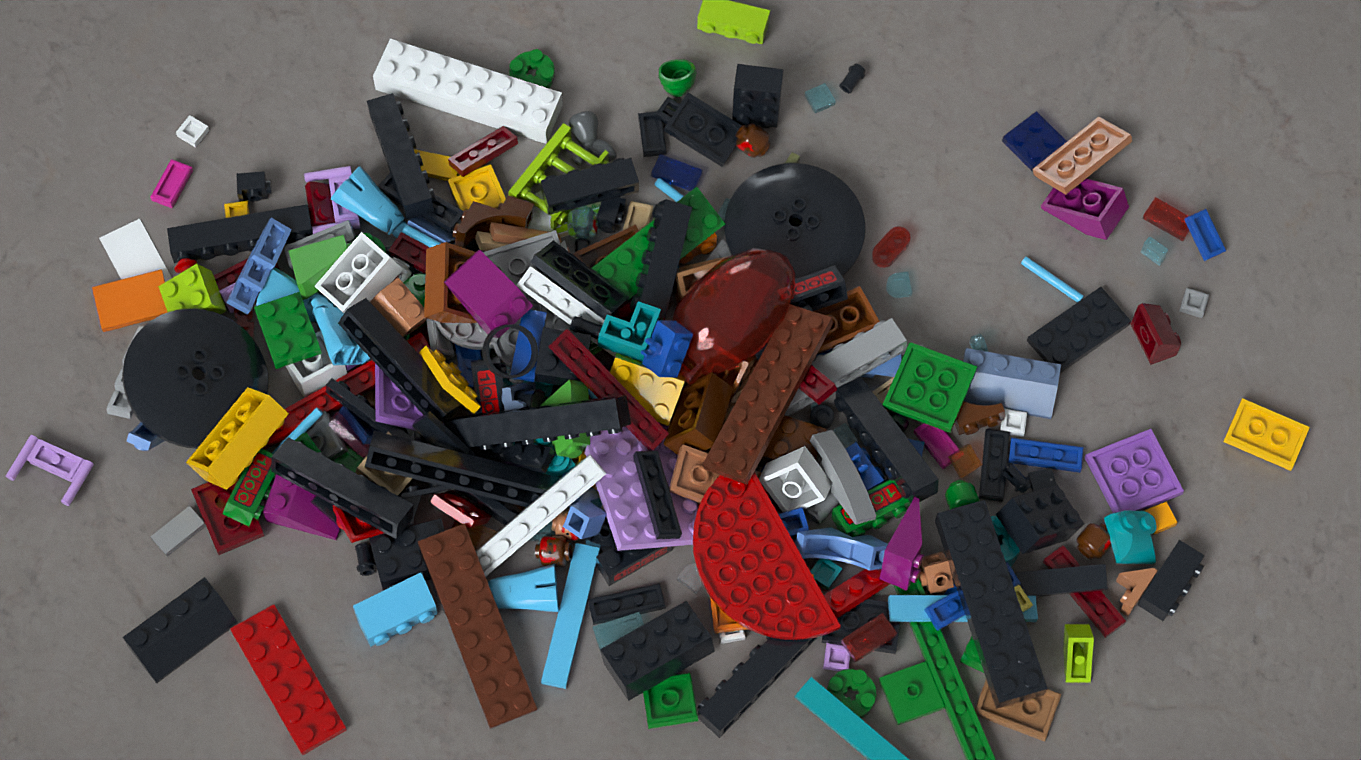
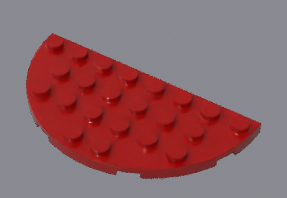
M755 472L748 484L720 475L709 486L701 500L693 530L695 565L703 586L711 599L735 622L753 632L768 637L801 640L819 637L840 629L841 626Z

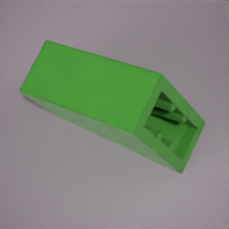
M344 235L289 250L296 282L303 300L308 299L319 291L315 285L351 245V243L346 244Z
M568 380L540 406L589 400L588 387L583 382ZM580 433L578 438L566 440L564 436H557L558 440L552 441L557 456L576 458L582 454L587 445H590V437H586V433Z

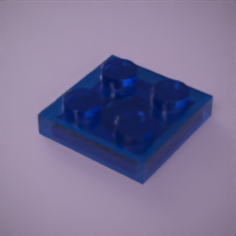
M1037 111L1002 138V142L1032 172L1033 168L1067 142Z

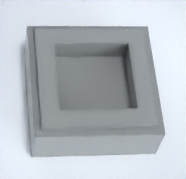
M1186 288L1179 311L1202 318L1209 294Z

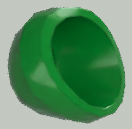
M669 60L659 67L658 78L668 94L673 97H681L693 87L697 70L694 64L688 60Z

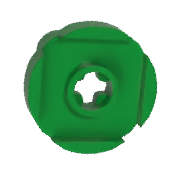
M534 49L519 54L510 62L509 76L550 88L555 76V68L547 55L543 54L541 50ZM528 70H536V76L527 75Z
M846 669L836 673L829 680L827 690L860 718L868 715L874 706L877 696L874 682L867 676L866 672L860 669ZM848 689L858 693L855 695V700L844 696Z

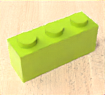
M703 0L697 18V29L705 33H716L727 38H737L751 44L758 43L763 45L769 25L770 10L729 0Z

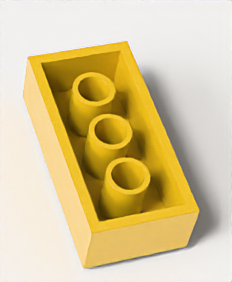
M247 387L186 463L204 480L227 490L236 483L239 474L244 468L253 462L257 452L267 445L270 436L283 425L284 419L289 413L270 395Z

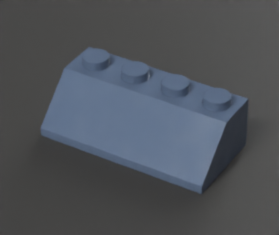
M969 348L965 349L963 362L977 366V372L966 395L965 402L982 406L1002 403L1005 409L1027 412V415L1051 419L1061 364Z

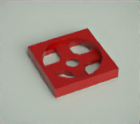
M453 490L434 494L430 501L431 504L460 523L465 524L468 528L486 524L491 518V515Z

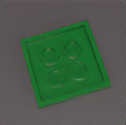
M909 342L883 402V407L951 433L977 372V366Z

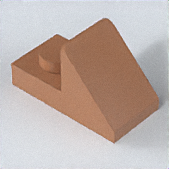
M1148 568L1122 572L1118 575L1116 582L1127 589L1120 600L1123 603L1120 610L1121 613L1127 617L1130 615L1158 570Z

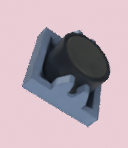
M535 380L534 382L523 381L502 388V403L504 404L505 411L540 406L548 399V396L541 389H536Z

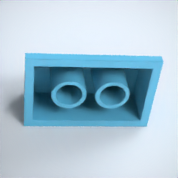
M418 573L353 605L357 622L370 647L383 645L389 641L390 637L396 634H405L412 629V626L420 622L422 624L427 623L435 617L434 615L438 614L435 602L422 573Z

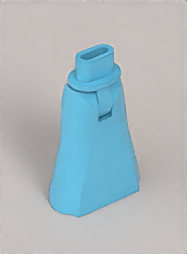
M361 166L343 182L331 197L332 201L364 218L389 236L393 234L397 238L401 232L403 233V229L407 225L404 221L405 217L398 207L378 188Z
M274 267L257 297L256 306L300 292L296 280ZM318 292L303 300L310 321L316 323L311 301L314 298H327Z
M314 298L311 301L313 314L322 332L332 364L362 365L368 361L370 357L338 324L344 313L336 305L330 303L327 298Z
M555 564L488 580V585L498 609L559 612Z

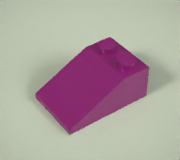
M1085 179L1066 195L1053 187L1041 204V209L1082 233L1104 240L1108 239L1129 208L1123 188L1090 179Z
M481 250L472 255L444 281L487 335L499 326L515 324L533 307L520 289ZM509 327L498 331L493 337L499 339Z
M276 474L263 510L267 522L337 540L341 529L311 503V500L316 495Z
M916 497L911 502L885 549L880 575L881 580L904 590H908L911 582H917L921 569L918 568L924 555L920 554L922 532L919 498Z

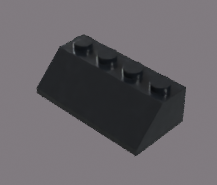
M204 577L122 638L157 684L230 630V628L237 625L238 622L220 595Z

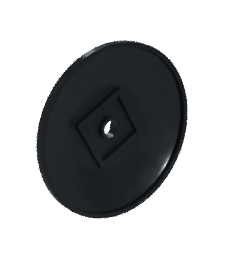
M801 163L770 166L746 179L731 197L724 221L725 240L730 254L742 253L747 267L778 282L777 285L833 265L836 266L843 277L857 261L862 251L866 231L862 207L849 186L840 178L822 168ZM792 218H798L802 224L795 227L789 221Z
M203 309L174 310L162 314L147 323L132 340L125 355L122 373L127 401L138 420L159 438L186 448L197 449L247 387L265 394L268 393L269 380L266 362L254 339L233 320L221 314ZM195 369L203 371L205 378L203 380L195 379L192 371Z

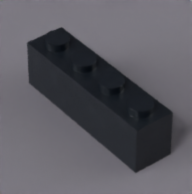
M618 158L612 163L604 165L595 164L588 169H574L564 175L548 176L541 180V192L548 215L637 193L639 192V180L632 158Z

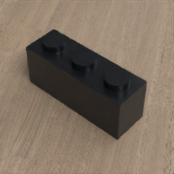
M1179 540L1142 596L1138 606L1164 621L1167 615L1172 617L1180 605L1176 602L1180 595L1185 597L1192 586L1188 582L1192 576L1197 578L1204 568L1201 562L1205 555Z

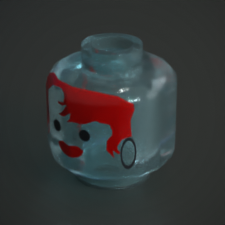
M582 206L572 210L568 214V234L575 238V240L579 238H586L588 240L594 238L598 232L597 213L589 206Z

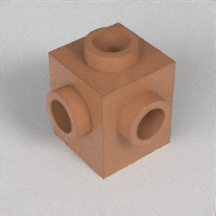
M943 552L924 556L920 565L921 572L919 575L922 587L926 586L930 594H940L949 588H953V576L949 561Z

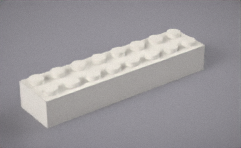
M393 39L389 40L373 75L375 90L387 94L393 93L394 96L497 129L504 126L513 134L545 144L549 140L563 106L562 92Z

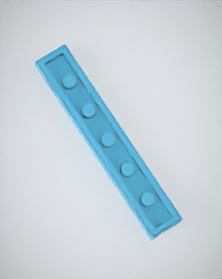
M579 543L575 544L541 684L566 689L594 577L596 556L600 552L598 547Z
M889 595L890 622H931L925 612V608L948 595ZM1027 596L1033 606L1023 612L1025 622H1037L1036 596ZM966 616L955 622H967Z

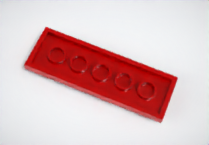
M274 604L230 628L302 756L347 731Z

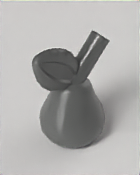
M584 111L573 115L569 120V127H571V132L578 138L580 143L583 144L581 147L598 158L606 150L609 152V160L615 159L617 155L613 147L609 143L597 139L599 123L596 114L591 111ZM576 156L574 161L577 164L582 165L584 159H582L579 156Z

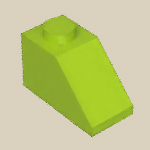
M1064 624L1063 655L1066 683H1091L1094 637L1089 624Z

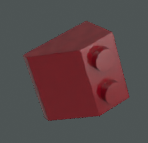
M1142 303L1136 309L1131 327L1150 365L1177 356L1181 340L1179 335L1173 332L1168 314L1163 312L1160 305Z

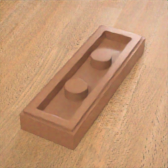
M491 222L489 229L493 241L507 244L548 233V231ZM557 233L558 238H559V241H560V244H561L562 241H561L560 235H559V233Z

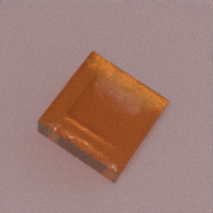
M966 444L948 456L961 478L982 465L971 444Z

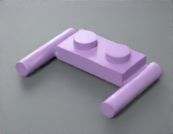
M346 166L304 173L305 182L329 179L332 197L352 173L351 167ZM332 201L335 223L312 226L313 234L347 220L350 221L353 229L360 228L357 214Z
M30 435L6 477L14 481L27 460L32 465L72 482L61 500V503L70 506L94 464L89 460H84Z

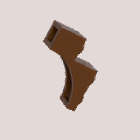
M509 195L504 203L499 204L497 209L473 201L469 210H464L461 223H457L454 228L453 237H455V245L465 248L475 239L477 231L490 233L491 222L528 228L532 222L534 204Z
M964 401L955 421V427L959 435L974 434L979 428L985 426L995 427L1004 420L1005 410L1002 403L982 406Z

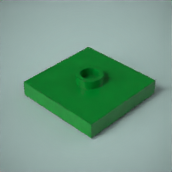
M926 661L879 678L897 726L945 708Z
M691 673L673 675L643 692L648 729L698 721Z

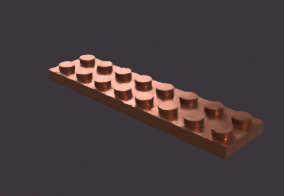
M791 304L788 305L704 460L702 466L705 470L748 484L834 323L831 317Z
M465 524L418 541L489 728H494L537 711L534 699Z

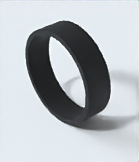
M516 324L502 325L493 329L485 338L482 348L483 359L493 374L502 378H518L527 374L534 367L538 358V345L533 334L528 329ZM507 327L521 331L528 338L531 345L530 361L527 367L516 375H506L498 371L492 364L489 356V345L493 336L498 331Z

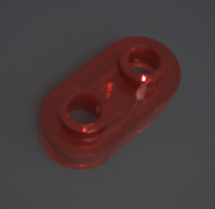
M893 227L873 248L872 261L874 264L882 268L891 266L908 248L911 238L909 231L903 227ZM900 239L902 242L896 243L894 240ZM885 255L887 259H881L879 256Z

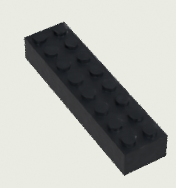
M985 500L937 513L935 524L949 561L950 570L995 708L998 709L1045 695L1048 688Z

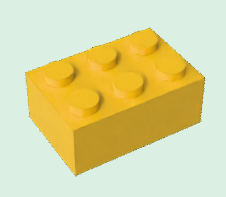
M616 353L610 373L657 422L668 426L685 382L686 374L679 372L678 377H659L645 367L641 361Z

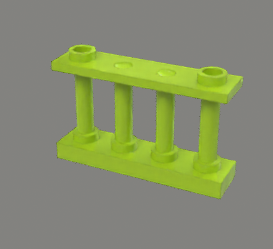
M563 123L509 190V196L524 201L527 200L548 214L544 200L533 194L531 188L535 183H541V180L547 177L544 171L548 166H555L565 174L575 169L558 158L559 152L562 149H568L591 165L608 164L609 152L604 150L599 158L572 141L571 127ZM571 209L551 214V229L555 231L558 225H564Z

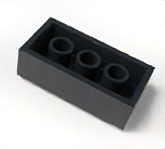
M687 601L600 649L604 665L628 701L715 652L712 636Z

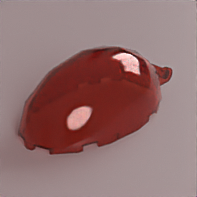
M752 248L723 258L693 282L677 304L671 320L678 322L693 333L685 358L695 367L690 370L682 363L679 371L686 378L685 381L688 384H693L702 374L706 376L712 372L718 374L727 369L730 371L738 367V364L742 363L749 356L755 355L766 345L774 331L783 322L788 312V305L795 295L796 274L785 255L771 250Z

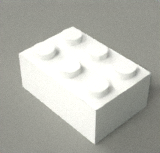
M361 232L318 281L315 287L345 313L348 308L365 298L370 302L404 268Z

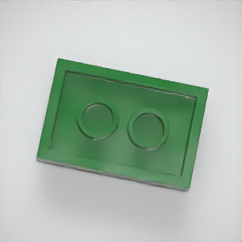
M300 292L254 307L276 369L322 354Z

